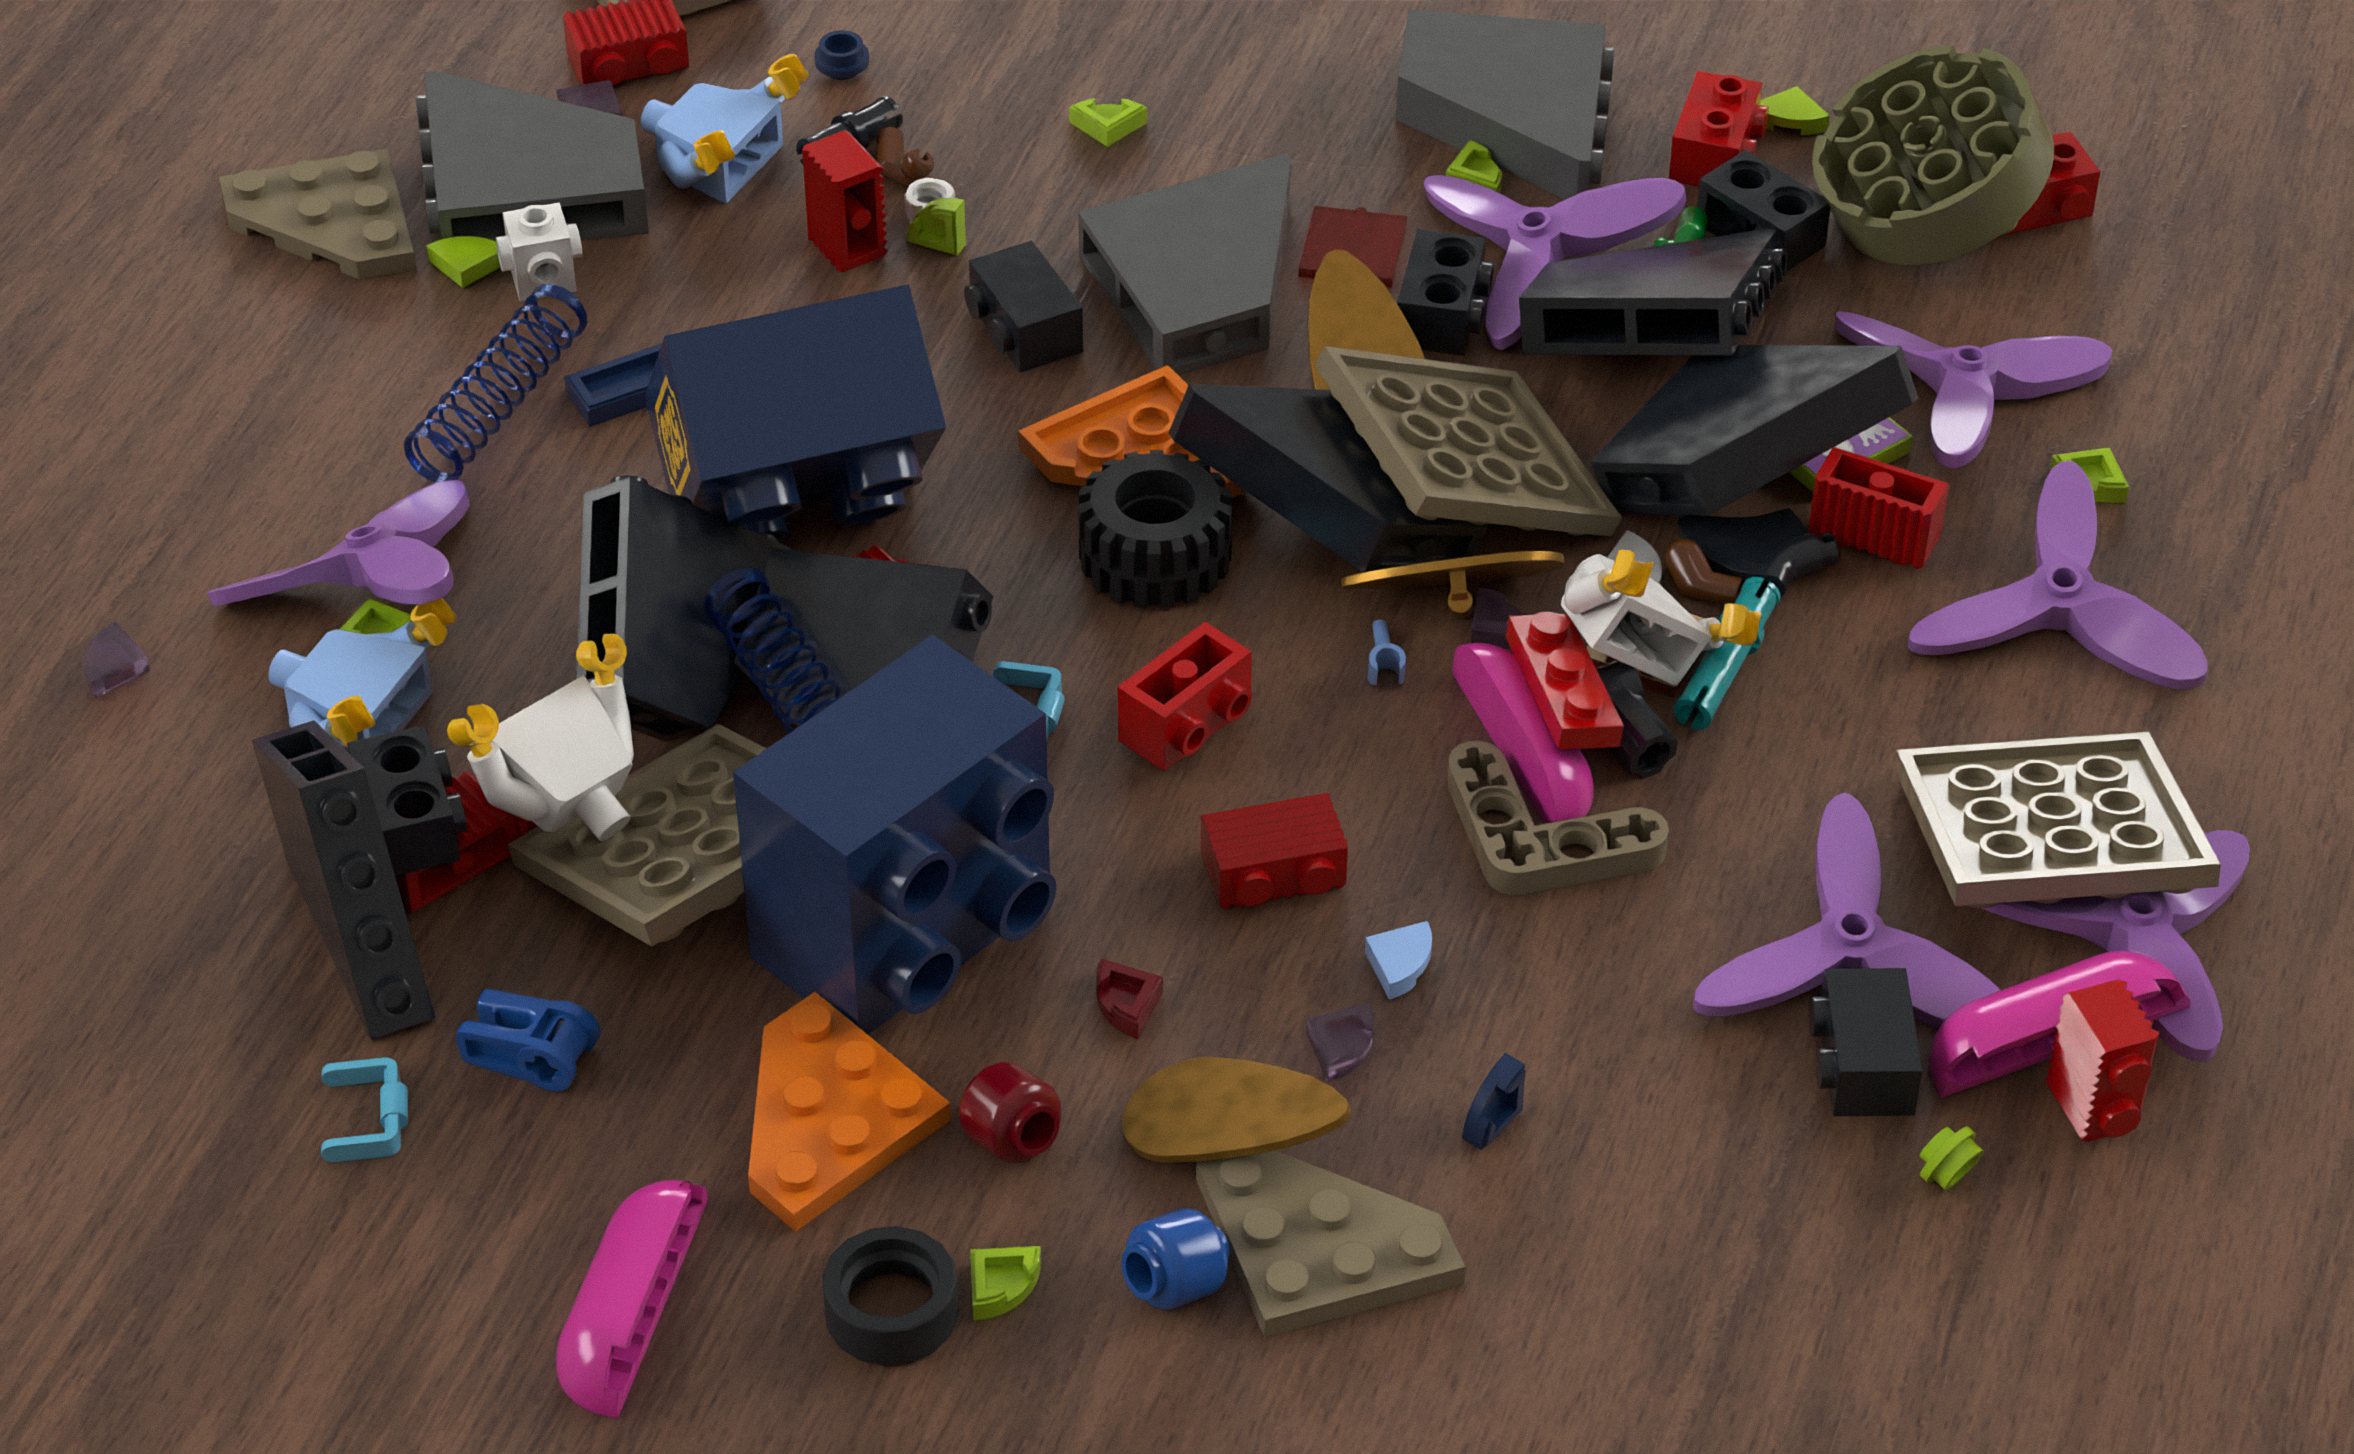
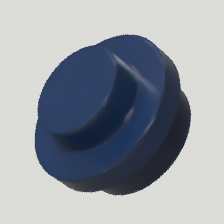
M845 30L833 31L821 38L819 47L814 54L815 66L822 74L833 79H851L868 67L869 51L858 34Z

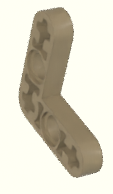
M1467 741L1456 746L1449 755L1447 771L1448 790L1486 881L1493 889L1500 893L1525 895L1630 875L1657 868L1665 860L1669 839L1668 822L1661 814L1654 810L1643 807L1626 808L1535 826L1505 755L1498 747L1484 741ZM1474 770H1477L1480 776L1486 777L1485 787L1479 788V780ZM1488 810H1499L1510 815L1512 819L1503 824H1491L1480 819L1479 815ZM1569 844H1581L1590 848L1593 854L1585 858L1576 859L1566 856L1560 849ZM1512 846V855L1518 866H1514L1510 859H1504L1505 848Z

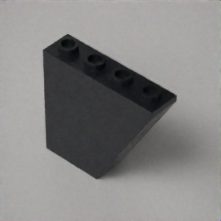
M1762 229L1547 263L1519 297L1523 354L1733 355L1743 338L1750 335L1755 320L1762 317L1767 302L1774 299L1775 290L1779 284L1785 282L1787 276L1786 249L1778 248L1777 229Z
M1739 345L1733 355H1692L1591 461L1600 488L1618 513L1708 516L1909 407L1918 399V395L1901 346Z
M1189 384L1168 432L1172 440L1363 573L1406 565L1472 557L1475 555L1488 528L1487 524L1480 526L1468 521L1445 518L1427 520L1415 515L1407 507L1406 500L1389 475L1382 470L1379 460L1365 439L1357 433L1354 423L1340 402L1332 396L1330 390Z
M624 475L613 478L608 485L584 492L578 647L583 641H594L597 647V656L602 662L606 654L602 643L603 634H617L623 639L627 655L622 666L614 671V675L620 676L623 680L631 729L667 742L713 727L743 672L734 663L771 549H794L778 543L773 535L756 533L742 526H730L726 515L710 513L692 505V501L687 497L670 495L649 486L648 481L642 477ZM577 660V679L584 676L590 683L595 679L594 672L585 670Z
M772 548L734 663L801 726L932 634L973 662L982 632L987 629L991 620V603L994 596L967 569Z
M315 720L253 739L252 744L287 863L368 1037L373 1040L435 1019L364 767Z

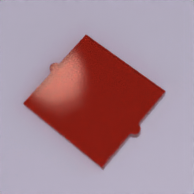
M1314 206L1299 265V277L1314 279L1324 256L1328 252L1345 250L1364 263L1385 287L1392 288L1407 226V216L1366 212V209L1363 207L1349 210Z

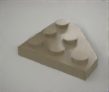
M387 149L357 151L345 156L316 161L303 160L292 165L262 170H245L238 174L219 177L229 229L249 236L255 230L273 237L275 247L314 261L318 256H322L339 263L341 273L359 280L417 270L414 250Z
M1277 1151L1196 1162V1181L1215 1225L1226 1236L1230 1260L1264 1338L1465 1284L1466 1266L1439 1213Z

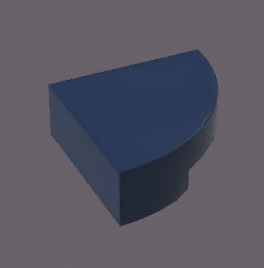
M1507 1053L1498 1060L1483 1081L1471 1104L1465 1120L1462 1139L1482 1150L1522 1111L1526 1072L1524 1063Z

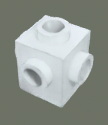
M560 202L547 205H531L523 209L503 212L506 236L496 237L498 258L502 272L511 270L519 300L525 301L577 291L573 259L583 257L581 240L577 224L566 225Z

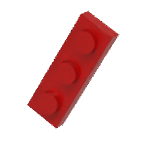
M1539 612L1534 615L1509 616L1505 637L1518 661L1558 750L1620 747L1624 725L1576 626L1567 613Z

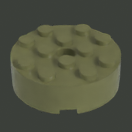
M1950 45L1928 48L1905 55L1883 65L1860 80L1833 107L1832 111L1836 117L1827 129L1825 136L1817 135L1812 156V167L1816 183L1823 197L1829 203L1830 210L1841 231L1856 249L1882 262L1899 265H1922L1936 262L1951 263L1962 255L1989 243L1998 236L2011 232L2016 227L2018 220L2037 200L2046 185L2053 165L2054 141L2052 132L2025 75L2015 63L1989 49L1982 48L1980 54L1957 53L1954 46Z

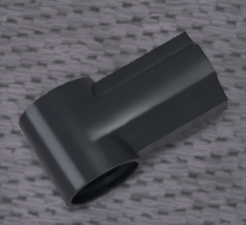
M1619 660L1596 668L1624 725L1620 747L1608 748L1629 773H1637L1642 779L1661 772L1664 765L1676 755L1678 739L1645 702V693L1638 673L1634 667Z

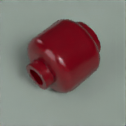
M998 1062L980 1071L972 1078L964 1090L959 1106L960 1124L970 1139L999 1159L1008 1163H1022L1043 1153L1056 1139L1061 1121V1101L1053 1087L1017 1063Z

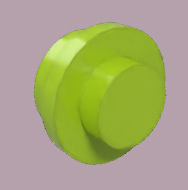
M1948 1126L1942 1129L1928 1142L1919 1155L1926 1162L1920 1172V1177L1928 1184L1935 1180L1945 1191L1952 1188L1974 1167L1984 1153V1150L1973 1141L1976 1133L1969 1126L1963 1127L1956 1133Z

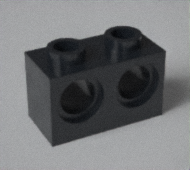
M1747 150L1742 151L1700 178L1697 207L1706 212L1708 217L1706 230L1716 237L1762 229H1777L1778 248H1785L1787 253V271L1826 246L1830 206L1826 199Z
M1417 229L1397 305L1418 340L1421 350L1465 356L1470 333L1480 334L1483 324L1485 299H1479V296H1490L1494 273V263L1484 261L1486 238Z
M425 725L348 742L349 754L365 769L395 876L460 861L456 834L467 831L463 805L459 793L446 794L445 788L453 786L447 754L444 748L432 749Z

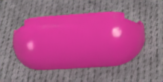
M1469 643L1458 646L1453 657L1452 674L1496 747L1505 755L1513 775L1543 824L1586 816L1594 798V784L1589 765L1580 749L1558 750L1514 654L1502 647L1486 643Z
M2113 951L2099 954L1973 1000L1955 1010L1942 1023L1933 1039L1929 1054L1931 1079L1941 1099L2052 1058L2050 1053L2055 1049L2052 1044L2056 1041L2054 1034L2058 1032L2056 1025L2060 1023L2058 1016L2062 1013L2060 1007L2064 1004L2061 998L2071 991L2117 979L2128 982L2126 990L2134 992L2133 1000L2140 1002L2139 1009L2147 1012L2145 1019L2149 1021L2190 1007V999L2177 977L2166 966L2152 957L2131 951Z
M683 1180L655 1182L633 1192L613 1213L560 1334L556 1350V1372L559 1383L565 1393L582 1408L599 1415L618 1419L709 1200L704 1186L691 1184L689 1181Z

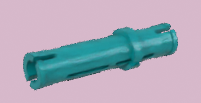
M1751 577L1744 582L1734 604L1744 605L1748 608V611L1762 612L1756 641L1750 646L1723 641L1721 647L1707 650L1681 697L1673 706V713L1681 724H1686L1694 708L1699 709V712L1690 729L1704 730L1712 723L1716 710L1747 655L1755 653L1762 643L1765 634L1763 626L1772 611L1779 604L1781 598L1779 589L1774 583L1769 582L1762 596L1757 598L1755 595L1762 585L1764 578ZM1723 613L1720 615L1718 619L1720 623L1722 621Z

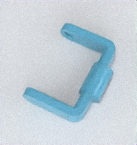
M1006 661L998 662L994 667L993 677L1001 683L1045 689L1040 694L1037 708L1046 713L1047 740L1049 733L1054 732L1057 728L1065 702L1064 695L1062 694L1060 671L1053 667Z
M383 1057L325 1065L322 1068L321 1079L327 1086L337 1087L384 1081V1085L380 1088V1123L385 1128V1133L328 1139L321 1145L322 1158L327 1162H344L395 1155L401 1148V1129L408 1124V1088L400 1081L395 1060Z

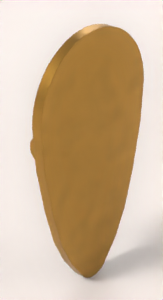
M1345 250L1328 252L1316 272L1309 298V365L1314 389L1330 390L1315 367V363L1324 346L1425 359L1419 342L1402 311L1379 278L1364 263Z
M1520 551L1456 558L1346 576L1341 578L1342 589H1391L1451 584V592L1448 596L1449 611L1455 618L1463 619L1468 617L1473 611V599L1467 590L1466 583L1521 578L1551 572L1564 566V556L1562 553L1552 551Z
M1199 1057L1175 1063L1147 1079L1129 1099L1122 1116V1129L1133 1151L1145 1159L1163 1163L1201 1162L1275 1151L1316 1139L1343 1126L1350 1118L1351 1109L1346 1098L1338 1091L1313 1076L1249 1060Z

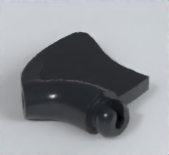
M1790 508L1753 517L1684 515L1677 521L1679 537L1694 541L1701 547L1712 572L1742 578V586L1751 577L1764 578L1762 585L1756 593L1758 596H1762L1768 583L1772 582L1779 589L1782 597L1792 581L1823 571L1824 566H1835L1841 559V548L1839 542L1836 541V536L1830 533H1824L1820 536H1816L1812 532L1808 533L1802 522Z

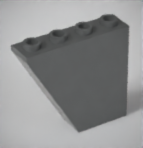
M1409 9L1398 72L1396 120L1458 150H1462L1469 140L1477 142L1491 152V159L1497 164L1499 169L1566 200L1589 190V183H1601L1603 150L1597 149H1604L1615 48L1604 47L1606 25Z
M437 71L424 72L426 95H417L415 98L419 129H421L419 130L422 162L430 163L422 164L426 198L436 197V199L425 200L430 234L441 233L442 239L456 236H477L496 241V237L506 236L503 212L523 209L531 205H547L560 202L566 225L577 224L581 241L649 233L645 189L634 119Z
M1285 153L1078 212L1079 257L1156 370L1168 365L1175 373L1181 375L1269 349L1290 210L1291 158Z

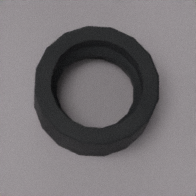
M899 1226L868 1229L843 1242L830 1255L822 1275L827 1330L839 1348L860 1361L884 1366L912 1363L934 1353L953 1332L959 1315L955 1262L942 1243L922 1231ZM890 1274L915 1277L930 1286L933 1296L921 1308L903 1316L885 1318L865 1314L849 1303L848 1297L859 1284L876 1276Z

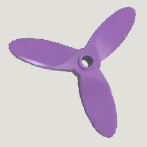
M1428 176L1424 181L1428 201L1436 209L1451 220L1490 239L1507 251L1492 287L1486 312L1488 340L1498 350L1510 347L1522 337L1519 297L1547 263L1562 261L1566 257L1605 251L1641 237L1675 219L1684 209L1687 201L1684 186L1675 180L1666 178L1632 180L1587 190L1549 208L1523 206L1490 188L1452 176Z
M1836 312L1834 329L1859 346L1902 347L1909 370L1925 381L1937 393L1931 414L1929 441L1935 460L1949 468H1959L1968 464L1982 450L1990 433L1994 400L2036 398L2088 384L2101 378L2108 371L2112 356L2110 346L2089 337L2044 336L2015 338L1982 348L1973 345H1963L1954 348L1942 347L1900 328L1850 312Z
M2069 460L2060 462L2050 470L2040 495L2035 521L2034 542L2037 566L2035 573L2008 586L1957 601L1928 615L1912 628L1907 646L1910 651L1922 655H1945L1984 648L2031 631L2041 629L2066 630L2096 657L2131 675L2172 689H2192L2201 686L2205 682L2208 672L2207 659L2202 648L2176 623L2136 596L2094 581L2092 574L2089 572L2097 536V514L2094 493L2090 480L2083 469L2075 462Z
M458 480L430 484L406 496L387 510L378 513L367 525L350 531L346 534L345 540L313 561L208 591L211 605H224L320 582L362 587L364 590H370L378 598L403 604H425L440 599L452 589L454 576L447 558L440 551L433 548V546L467 512L470 502L465 485Z
M1842 793L1836 795L1826 805L1821 819L1815 850V873L1821 922L1792 936L1747 952L1713 971L1701 981L1695 990L1693 1009L1696 1013L1706 1016H1730L1773 1006L1823 984L1825 969L1906 968L1914 1018L1940 1028L1946 1018L1964 1004L2001 990L1967 962L1932 941L1885 926L1882 918L1876 913L1881 890V865L1874 828L1868 813L1861 803L1851 794Z
M2216 830L2205 833L2207 840L2221 863L2219 887L2196 888L2182 894L2165 891L2129 893L2124 897L2115 899L2088 896L2063 898L2055 903H2039L2035 901L1997 903L1995 906L1982 909L2022 923L2080 936L2099 945L2108 952L2131 951L2147 955L2161 962L2177 977L2186 991L2191 1004L2188 1008L2153 1020L2152 1029L2159 1031V1037L2176 1054L2192 1061L2206 1062L2217 1051L2223 1030L2222 1014L2214 988L2198 956L2180 934L2201 924L2229 898L2245 874L2249 861L2250 847L2247 838L2234 831Z

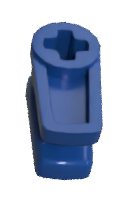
M484 989L477 1001L480 1022L472 1020L463 1022L456 1032V1041L462 1059L468 1064L531 1082L548 1091L559 1092L566 1090L577 1075V1060L582 1053L590 1051L595 1046L601 1036V1028L598 1021L589 1011L570 1001H551Z

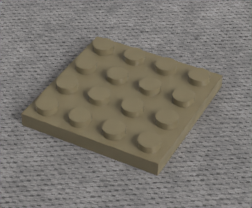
M1324 346L1315 367L1329 386L1332 396L1340 402L1354 423L1355 430L1365 439L1379 460L1380 467L1389 475L1406 500L1407 507L1415 515L1427 520H1436L1438 518L1463 520L1480 526L1490 523L1516 526L1527 531H1534L1536 529L1563 531L1574 536L1590 534L1611 537L1622 519L1621 515L1517 371Z
M717 724L627 776L622 789L615 797L631 818L628 824L617 834L605 841H599L581 817L576 818L554 832H546L540 827H536L507 844L514 866L651 947L657 943L672 940L683 932L684 927L713 910H719L733 904L738 896L744 892L733 772L767 748Z
M2149 732L1899 749L1896 751L1895 772L1955 906L1967 905L1974 908H1989L1997 903L2020 901L2055 903L2063 898L2088 896L2115 899L2124 897L2129 893L2165 891L2182 894L2196 888L2219 887L2221 863Z

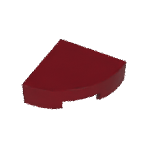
M1101 959L1096 971L1098 1006L1112 1026L1130 1037L1139 1039L1163 993V977Z

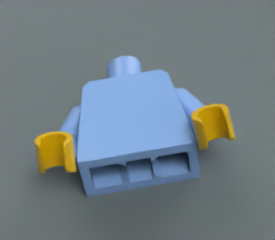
M788 54L774 62L768 70L770 77L752 89L733 90L700 83L693 85L674 105L652 99L646 104L641 115V128L655 135L658 165L677 188L685 189L692 186L727 204L783 146L780 103L785 98L790 99L796 96L800 90V83L806 81L809 76L796 54Z
M440 598L415 606L410 615L411 621L393 632L364 635L336 629L327 632L307 657L287 650H280L271 662L268 677L270 684L284 689L290 727L315 720L348 753V742L403 730L433 693L426 648L430 645L437 646L444 642L448 634L445 626L454 623L457 618L456 614L446 601Z

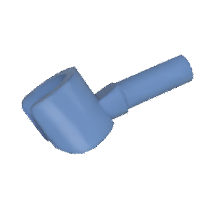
M1381 619L1376 620L1372 624L1375 647L1369 654L1367 680L1369 684L1377 685L1378 670L1386 668L1395 671L1398 675V684H1403L1406 654L1401 647L1390 643L1387 622Z

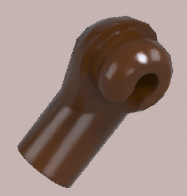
M886 127L877 133V162L884 168L881 173L882 175L908 188L911 183L919 179L929 178V173L934 168V162L928 152H926L922 159L918 155L920 153L919 148H913L905 155L904 137L897 128Z
M1679 539L1673 541L1667 547L1665 567L1681 595L1724 606L1727 603H1735L1741 592L1742 578L1712 572L1701 547L1694 541Z

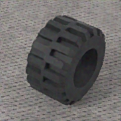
M1150 450V454L1139 455L1136 451L1124 454L1123 460L1111 459L1103 463L1102 471H1093L1086 478V486L1081 487L1079 493V559L1081 560V569L1085 577L1092 578V586L1099 592L1110 591L1111 599L1120 603L1126 600L1133 601L1135 607L1148 608L1149 604H1160L1161 608L1174 607V602L1182 600L1187 604L1198 600L1199 592L1210 593L1218 586V579L1225 578L1229 571V562L1232 557V495L1230 489L1225 488V479L1219 472H1210L1208 464L1202 460L1190 461L1189 455L1176 452L1174 455L1163 454V450Z

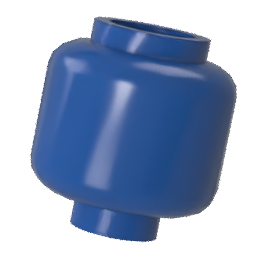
M1181 1208L1145 1221L1133 1228L1127 1239L1126 1249L1122 1254V1273L1127 1286L1139 1299L1145 1300L1157 1309L1173 1310L1205 1298L1220 1289L1227 1274L1229 1245L1222 1230L1214 1225L1208 1217L1198 1210Z

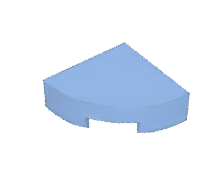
M1428 921L1372 935L1365 939V954L1388 999L1399 997L1410 991L1416 985V979L1426 969L1431 958L1432 933Z

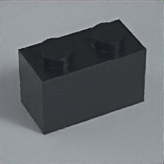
M1032 240L969 260L970 285L964 288L967 308L975 320L981 319L990 332L991 340L996 350L1001 354L1006 353L1020 373L1083 352V307Z
M1906 968L1825 969L1821 996L1810 997L1809 1028L1811 1037H1822L1823 1047L1818 1048L1816 1054V1078L1819 1089H1829L1833 1116H1915L1922 1077V1065Z

